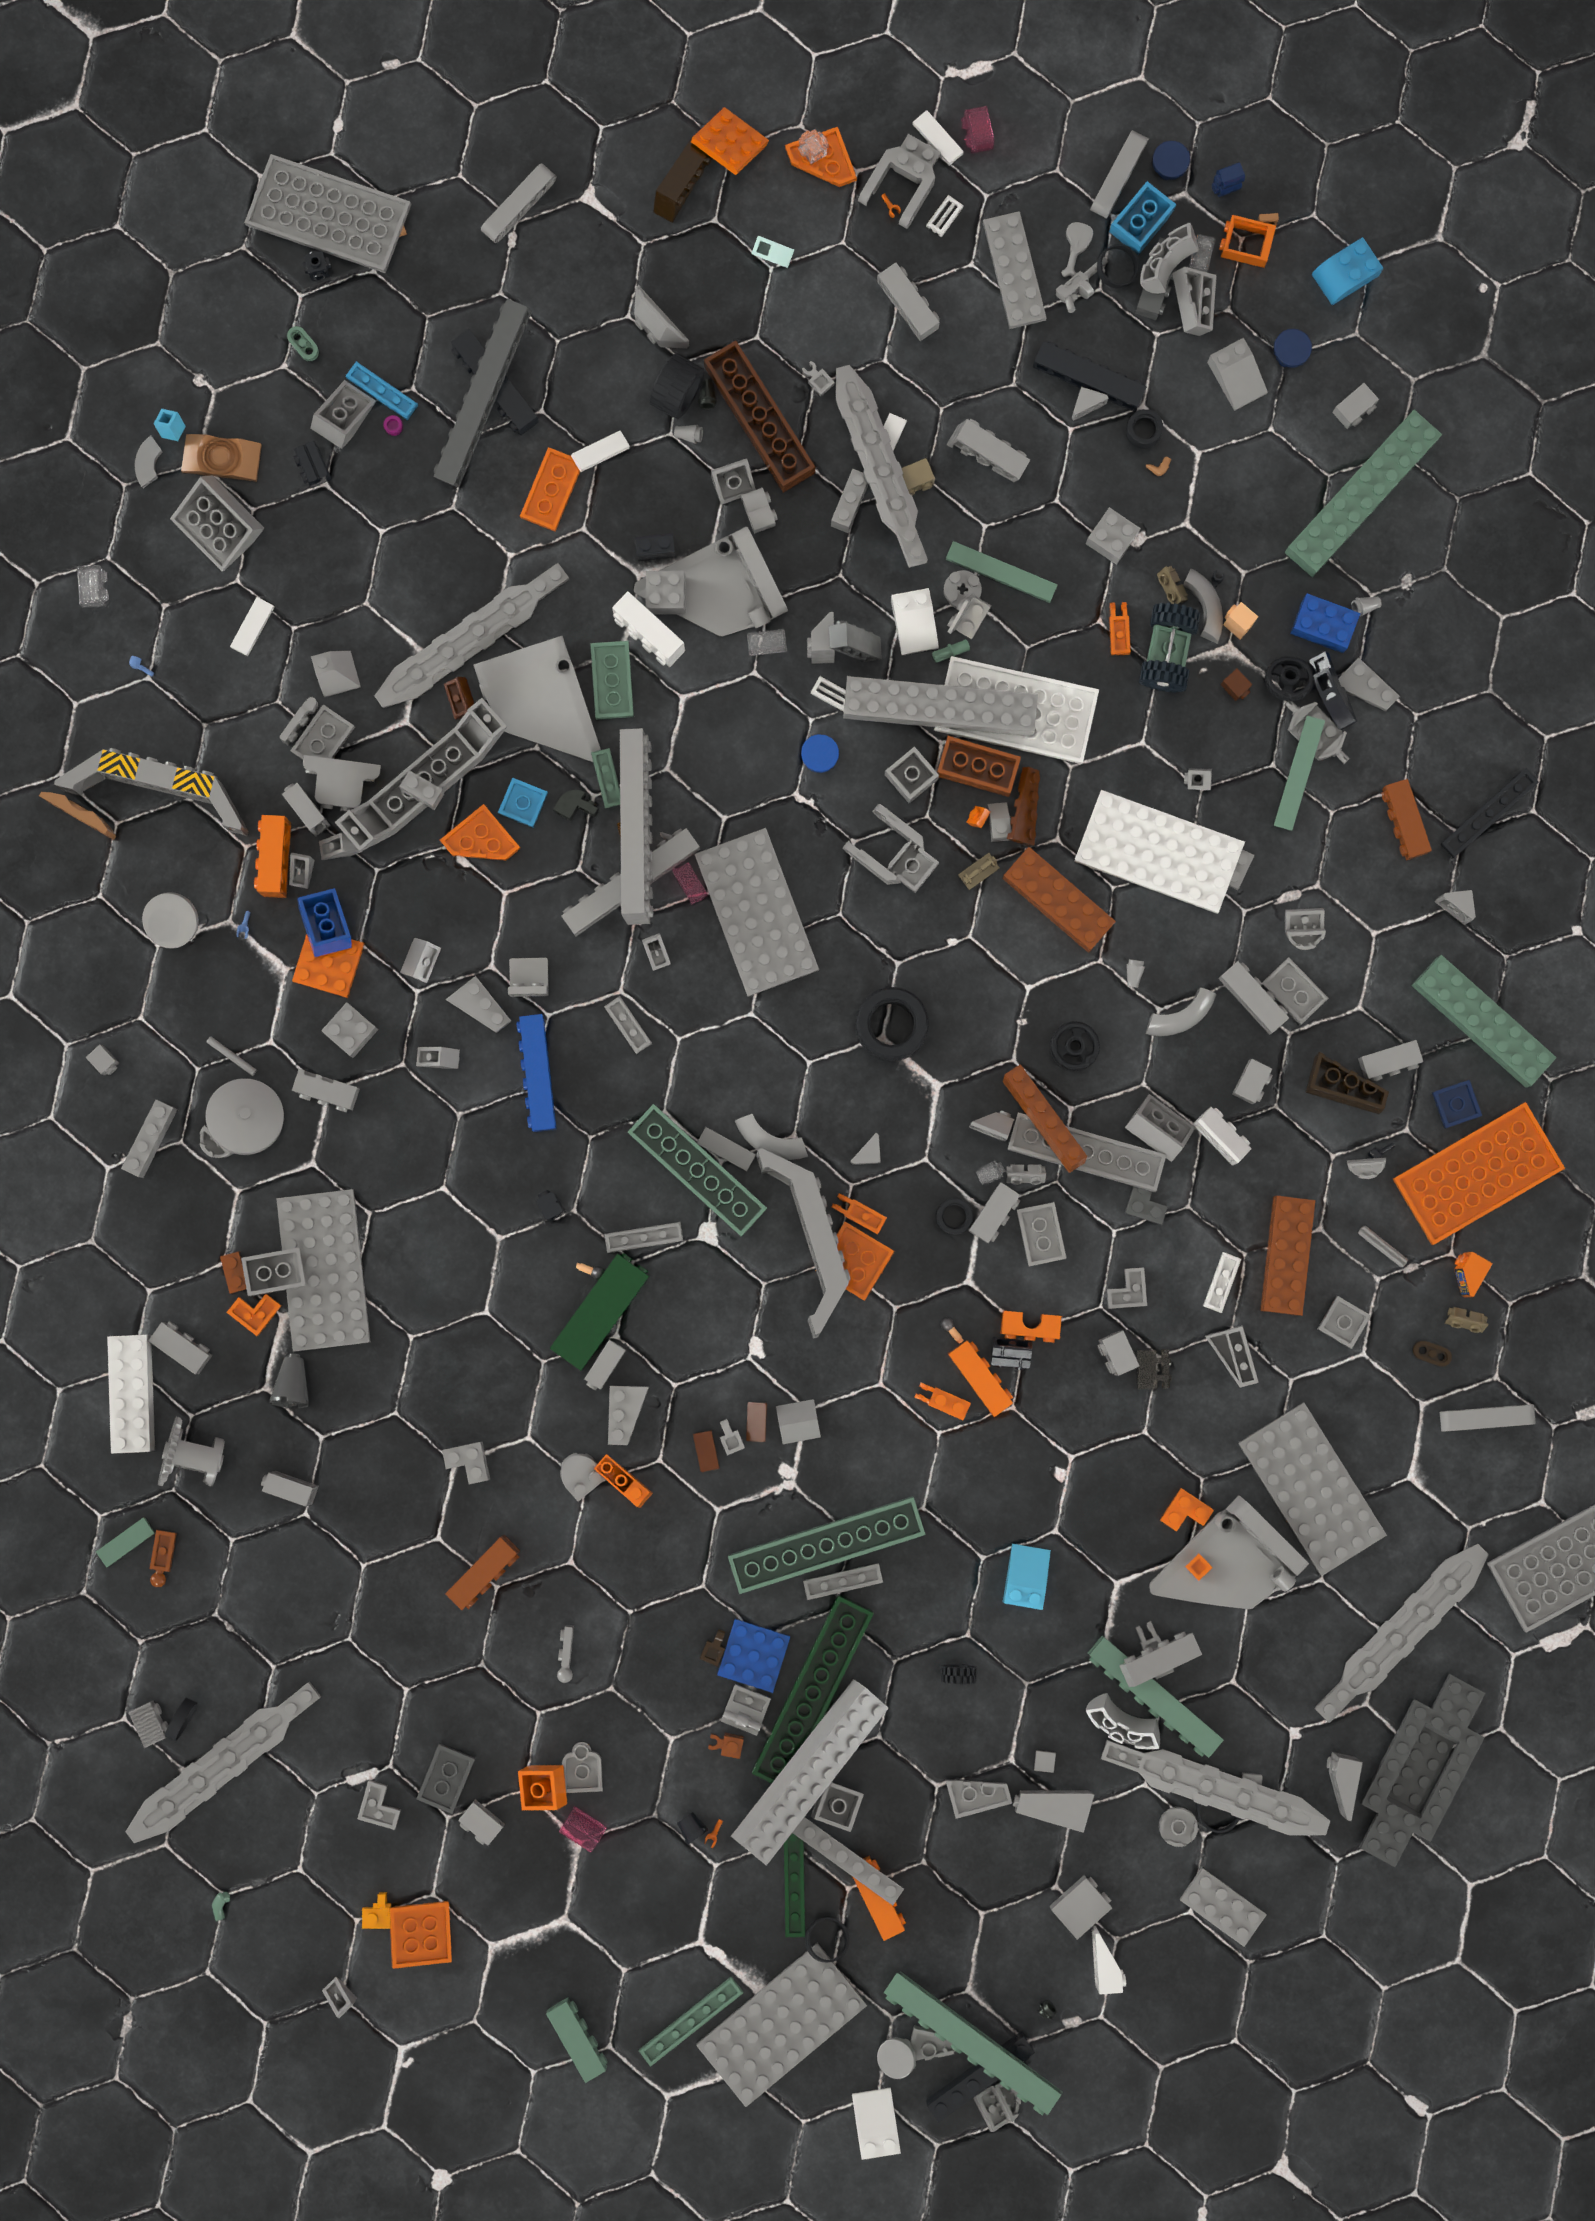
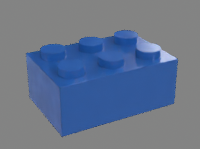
M1307 593L1302 600L1290 634L1344 653L1349 646L1360 613Z
M335 888L298 898L299 911L314 957L352 948L351 936Z

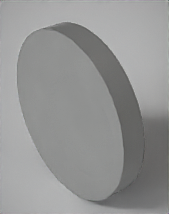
M173 892L162 893L152 898L145 906L142 916L143 927L147 936L154 943L165 948H178L188 943L195 936L199 924L198 913L191 901L185 896Z

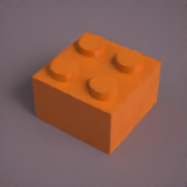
M531 1765L518 1771L522 1810H558L567 1804L563 1765Z

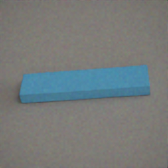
M357 361L345 376L346 379L406 420L410 418L418 407V403Z

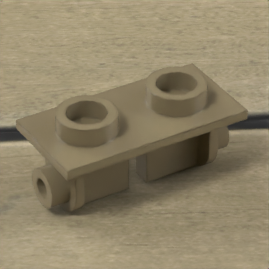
M1166 566L1157 573L1159 582L1163 586L1167 599L1171 604L1184 603L1188 600V594L1183 584L1176 585L1181 580L1175 568Z
M988 853L958 874V876L970 890L1000 869L995 857Z
M1457 1307L1448 1309V1315L1450 1316L1445 1321V1324H1449L1454 1328H1465L1474 1333H1483L1488 1326V1317L1484 1316V1314L1470 1311L1469 1317H1467V1310Z

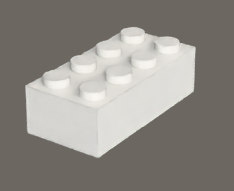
M628 591L612 607L614 621L622 628L625 626L629 630L628 634L634 640L639 639L643 643L642 647L649 653L653 652L657 656V661L663 666L666 664L671 667L685 652L684 642Z

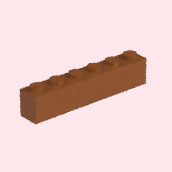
M1021 1064L1004 1075L1003 1083L1066 1170L1070 1173L1083 1165L1087 1159L1086 1153Z

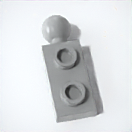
M566 1625L565 1630L561 1629L560 1641H563V1649H559L558 1661H562V1668L559 1669L557 1678L562 1683L569 1682L573 1677L569 1667L571 1663L574 1625Z

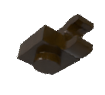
M718 1629L714 1641L707 1640L700 1657L701 1660L718 1667L726 1648L721 1646L725 1631Z

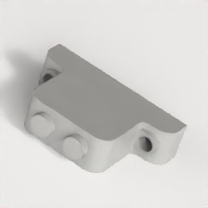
M309 755L303 756V767L306 773L317 775L315 800L321 804V808L333 809V806L341 807V811H348L358 807L361 803L363 781L375 782V779L380 774L381 765Z

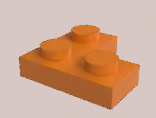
M268 1294L263 1296L255 1308L238 1297L226 1313L253 1334L259 1336L282 1305Z
M1180 1488L1160 1521L1175 1531L1179 1529L1187 1516L1204 1526L1214 1510Z

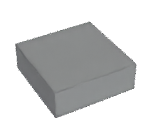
M1036 1750L1034 1771L1054 1773L1056 1753Z

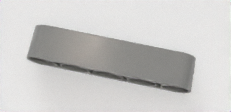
M1133 130L1130 132L1090 211L1106 219L1109 217L1149 138Z
M539 164L485 221L481 231L494 243H498L554 184L557 176L544 164Z
M1534 1404L1440 1412L1441 1431L1536 1424Z

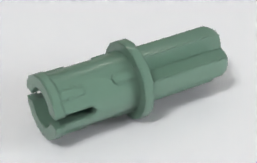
M965 639L934 651L932 657L938 663L951 658V656L955 657L958 654L970 651V646Z

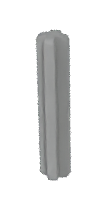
M1367 1226L1360 1228L1358 1234L1400 1267H1404L1407 1264L1408 1259Z

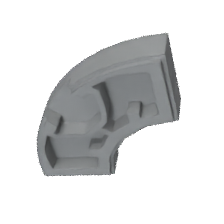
M151 435L142 443L135 458V473L142 488H145L158 478L155 464L158 457L163 453Z

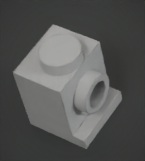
M1189 768L1188 773L1184 775V784H1188L1187 789L1211 790L1212 769ZM1200 775L1202 780L1196 781L1194 777Z

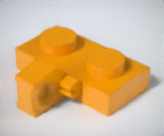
M379 1892L377 1903H373V1907L362 1908V1929H390L389 1907H391V1903H387V1892Z

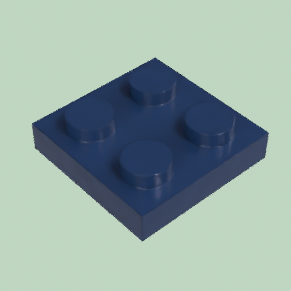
M1470 1080L1432 1092L1444 1128L1482 1116Z

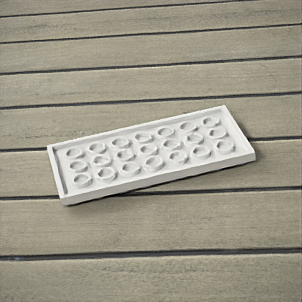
M951 656L945 685L1038 694L1035 731L1033 736L935 727L934 731L1079 764L1083 763L1099 689Z
M1101 790L1074 862L1218 914L1245 842Z

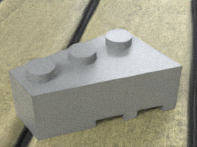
M1183 267L1173 272L1184 332L1201 336L1212 331L1216 275L1189 267Z
M302 1069L298 1070L292 1091L300 1094L299 1098L308 1101L314 1098L318 1100V1104L327 1107L330 1103L336 1105L337 1110L346 1113L348 1109L353 1111L360 1090L357 1087Z
M1243 1325L1205 1335L1240 1388L1259 1383Z
M610 1386L608 1445L629 1444L649 1390L648 1386Z

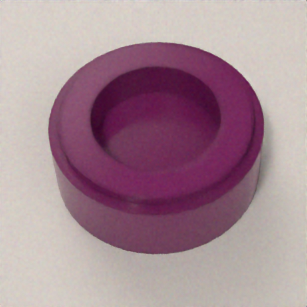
M391 415L385 419L384 429L389 435L396 436L402 432L403 423L398 416Z

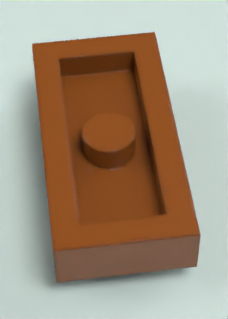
M239 1251L220 1256L230 1294L247 1290L242 1257Z

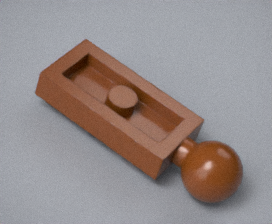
M156 1530L150 1569L156 1570L150 1578V1582L154 1587L159 1588L166 1583V1576L163 1572H170L176 1532Z

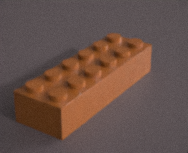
M1030 847L1023 852L1002 878L1088 953L1116 922Z
M1284 1196L1273 1197L1260 1311L1303 1316L1316 1200Z

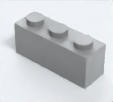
M852 469L832 517L831 527L849 533L869 485L863 472Z
M1417 1040L1358 1058L1364 1079H1371V1082L1383 1079L1382 1075L1389 1073V1076L1400 1074V1069L1407 1068L1408 1071L1419 1068L1418 1064L1423 1062Z
M1000 1182L968 1231L987 1244L990 1241L994 1242L999 1235L997 1229L1000 1225L1004 1226L1010 1218L1007 1214L1011 1208L1015 1210L1020 1203L1018 1199L1020 1194Z
M170 1321L168 1323L161 1322L148 1341L195 1375L200 1374L212 1357V1354L209 1353L210 1349L201 1343L198 1345L193 1342L194 1338L188 1333L184 1332L182 1334L177 1330L179 1327Z

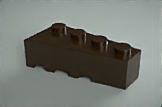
M692 138L656 190L653 212L672 223L693 190L697 180L701 178L706 165L709 166L713 159L691 143Z
M1321 1052L1314 1058L1306 1088V1093L1376 1114H1380L1385 1109L1389 1091L1368 1079L1357 1075L1358 1073L1348 1070Z

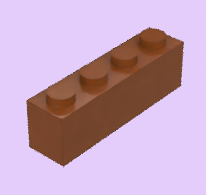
M1408 779L1386 785L1382 789L1381 795L1383 801L1387 802L1389 819L1393 820L1395 825L1393 830L1395 837L1399 838L1401 843L1399 847L1401 855L1405 856L1406 860H1410L1430 853L1432 849Z

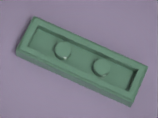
M610 748L591 752L605 808L620 805V787Z
M143 1517L97 1550L96 1553L104 1565L109 1567L156 1532L147 1519Z

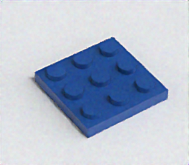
M735 1618L717 1675L773 1693L790 1636Z

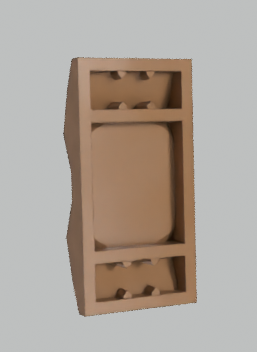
M186 434L181 472L257 482L262 444L239 438L226 439L206 434Z
M51 792L40 793L39 796L48 803L113 840L116 838L110 826L93 811H88L75 802L68 800L65 795Z

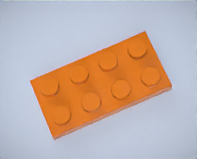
M548 447L520 514L521 519L556 532L580 473L570 455Z

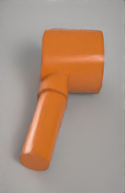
M883 194L881 197L890 209L889 216L894 218L895 215L892 213V209H896L899 214L901 209L898 205H893L886 194Z
M718 1820L712 1833L708 1834L705 1838L704 1844H706L708 1839L714 1841L711 1848L716 1845V1836L723 1823L722 1820Z

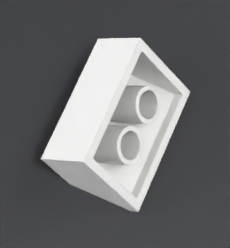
M1210 1107L1193 1125L1231 1165L1238 1164L1251 1150L1250 1142L1243 1135L1240 1137L1235 1132L1237 1129L1231 1122H1225L1222 1118L1223 1114L1217 1108L1213 1109Z

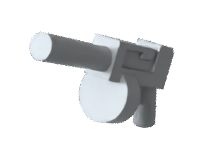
M1105 257L1102 260V267L1108 263ZM1097 262L1085 273L1079 271L1064 285L1061 284L1056 288V296L1064 304L1066 303L1069 313L1076 310L1073 302L1078 299V295H1076L1078 292L1085 299L1094 294V290L1089 284V278L1097 272Z

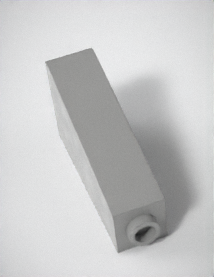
M1020 1790L1019 1795H1015L1012 1806L1015 1807L1016 1813L1084 1833L1094 1793L1089 1790Z

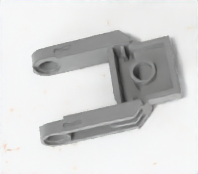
M908 134L901 147L885 151L864 186L858 202L867 206V202L872 194L876 193L889 169L893 168L895 172L916 184H920L899 220V225L908 229L934 186L935 175L933 166L941 152Z
M878 804L872 812L909 842L897 853L889 863L888 868H885L862 849L856 848L849 840L843 846V850L887 885L902 882L916 893L939 865V862L924 851L923 836L883 805Z

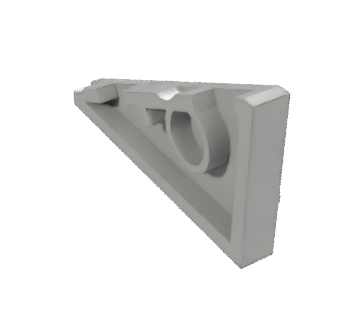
M914 2025L910 2042L916 2054V2061L952 2055L956 2051L950 2047L952 2043L948 2040L943 2042L934 2035L935 2031L928 2028L927 2030L924 2027Z

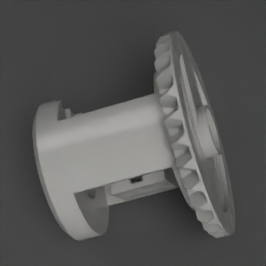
M176 1416L168 1442L166 1441L158 1485L163 1486L175 1466L205 1473L203 1482L208 1486H212L217 1472H220L222 1466L224 1439L215 1437L212 1447L181 1440L183 1429H181L182 1419Z

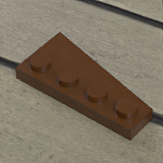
M1031 767L1022 768L1018 786L1020 796L1015 800L1016 814L1015 817L1011 818L1012 832L1008 833L1007 836L1008 840L1027 846H1034L1037 801L1039 799L1038 787L1040 781V770Z

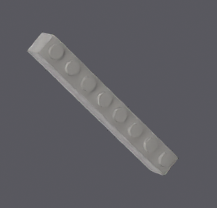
M687 828L674 832L672 834L673 838L668 841L666 839L661 841L657 845V849L652 852L653 861L650 862V869L653 871V880H650V884L700 850V846ZM619 872L614 874L610 878L611 881L606 885L602 883L597 886L593 894L590 896L586 894L578 900L580 903L573 907L571 905L563 911L564 914L561 917L575 937L621 905V874Z

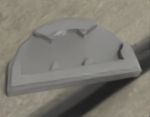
M1386 1158L1347 1160L1349 1170L1359 1178L1371 1179L1377 1177L1385 1168Z

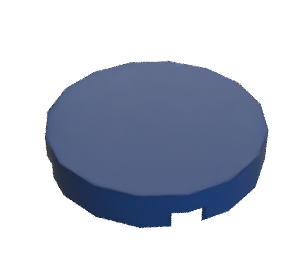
M817 734L811 736L802 746L801 757L803 763L813 772H826L832 769L838 761V746L827 735Z

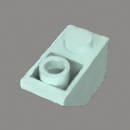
M758 236L751 254L788 268L794 249Z

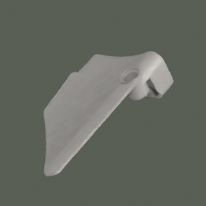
M747 526L659 570L684 571L686 576L685 614L677 615L718 636H725L754 626L758 628L788 611ZM721 542H726L729 545V550L726 553H722L719 550ZM646 577L637 581L634 585V593L645 599Z
M563 636L473 665L484 701L487 700L491 709L507 726L504 732L593 762L591 752L601 749ZM561 660H565L569 664V668L566 671H561L558 668Z
M1238 1495L1224 1511L1218 1512L1150 1582L1149 1588L1151 1594L1156 1596L1217 1606L1253 1609L1272 1593L1279 1590L1285 1592L1291 1589L1296 1582L1295 1577L1309 1563L1247 1501ZM1228 1519L1227 1524L1222 1526L1223 1520ZM1198 1554L1213 1567L1199 1581L1185 1567Z

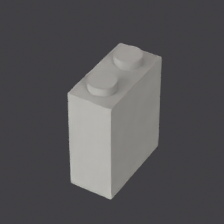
M298 783L295 785L290 784L284 789L285 792L282 795L315 837L331 826Z
M272 1471L268 1475H264L261 1482L263 1492L305 1507L313 1504L319 1487L278 1471Z
M1085 1875L1050 1905L1052 1912L1077 1940L1112 1909L1110 1905L1112 1900L1105 1892L1101 1894L1096 1889L1098 1884L1092 1877L1088 1879Z

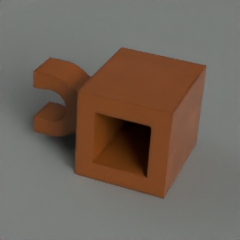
M711 1733L710 1738L716 1739L717 1744H709L708 1749L716 1750L720 1748L722 1749V1756L740 1759L744 1736L725 1733L723 1739Z

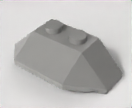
M638 285L636 287L634 322L640 330L644 329L648 333L647 337L653 344L657 343L660 347L687 349L689 347L688 338Z

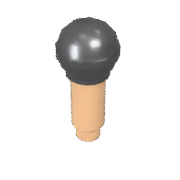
M577 1263L576 1265L577 1269L590 1274L595 1280H599L604 1273L601 1267L593 1268L583 1263Z
M948 1317L944 1318L941 1321V1328L948 1331L959 1344L963 1342L962 1336L954 1327L953 1320Z

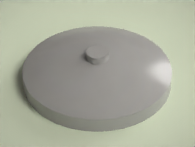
M236 1079L229 1081L213 1093L207 1104L206 1125L210 1136L221 1148L234 1154L250 1155L267 1149L276 1141L283 1127L284 1111L279 1097L269 1086L257 1080Z

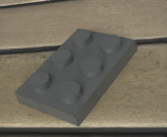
M439 1744L416 1800L453 1814L475 1758Z

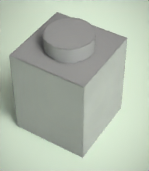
M100 1044L86 1056L87 1060L98 1072L105 1076L107 1074L111 1075L119 1064L118 1060L106 1047Z

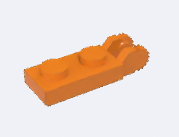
M1122 602V616H1116L1115 603H1110L1111 655H1130L1127 603Z
M839 1193L837 1197L841 1201L849 1203L850 1206L847 1211L837 1204H833L832 1208L878 1235L887 1217Z
M920 1383L919 1386L922 1389L929 1390L933 1394L930 1399L925 1398L921 1394H916L915 1398L928 1403L931 1407L964 1420L970 1407V1402L936 1387L933 1388Z

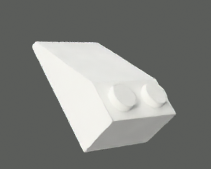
M929 588L891 595V605L901 655L939 649Z
M1092 1926L1095 1986L1099 1994L1123 1993V1987L1126 1986L1125 1974H1123V1970H1120L1096 1926Z
M891 2087L853 2093L852 2098L861 2159L901 2154Z

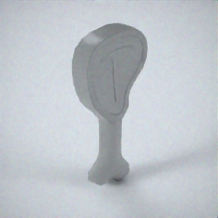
M1079 222L1071 223L1066 230V238L1071 247L1067 267L1061 272L1063 277H1073L1077 274L1074 269L1077 256L1088 248L1093 238V229Z

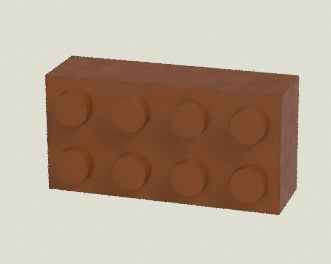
M947 736L937 773L941 778L1009 797L1021 757Z
M505 1535L501 1536L445 1594L461 1610L465 1607L467 1609L471 1608L478 1600L476 1596L479 1593L483 1595L492 1586L490 1582L493 1579L497 1581L506 1572L504 1567L506 1565L510 1567L519 1558L517 1554L520 1550Z

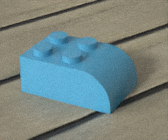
M1147 181L1113 221L1109 232L1139 255L1168 220L1176 204Z
M1362 237L1323 262L1314 270L1312 276L1331 305H1334L1377 278L1381 274L1383 266Z

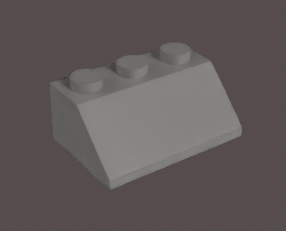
M829 612L811 631V638H807V658H811V664L834 663L835 650L830 649L829 626L834 625V612Z
M1150 1094L1125 1127L1157 1152L1166 1154V1158L1171 1162L1184 1148L1195 1130L1194 1126Z

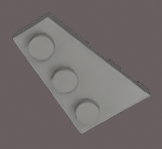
M1360 658L1338 678L1341 687H1345L1347 694L1363 699L1365 702L1384 711H1387L1400 697Z
M476 976L445 999L496 1033L511 1022Z
M945 1779L956 1819L1012 1804L1007 1783Z

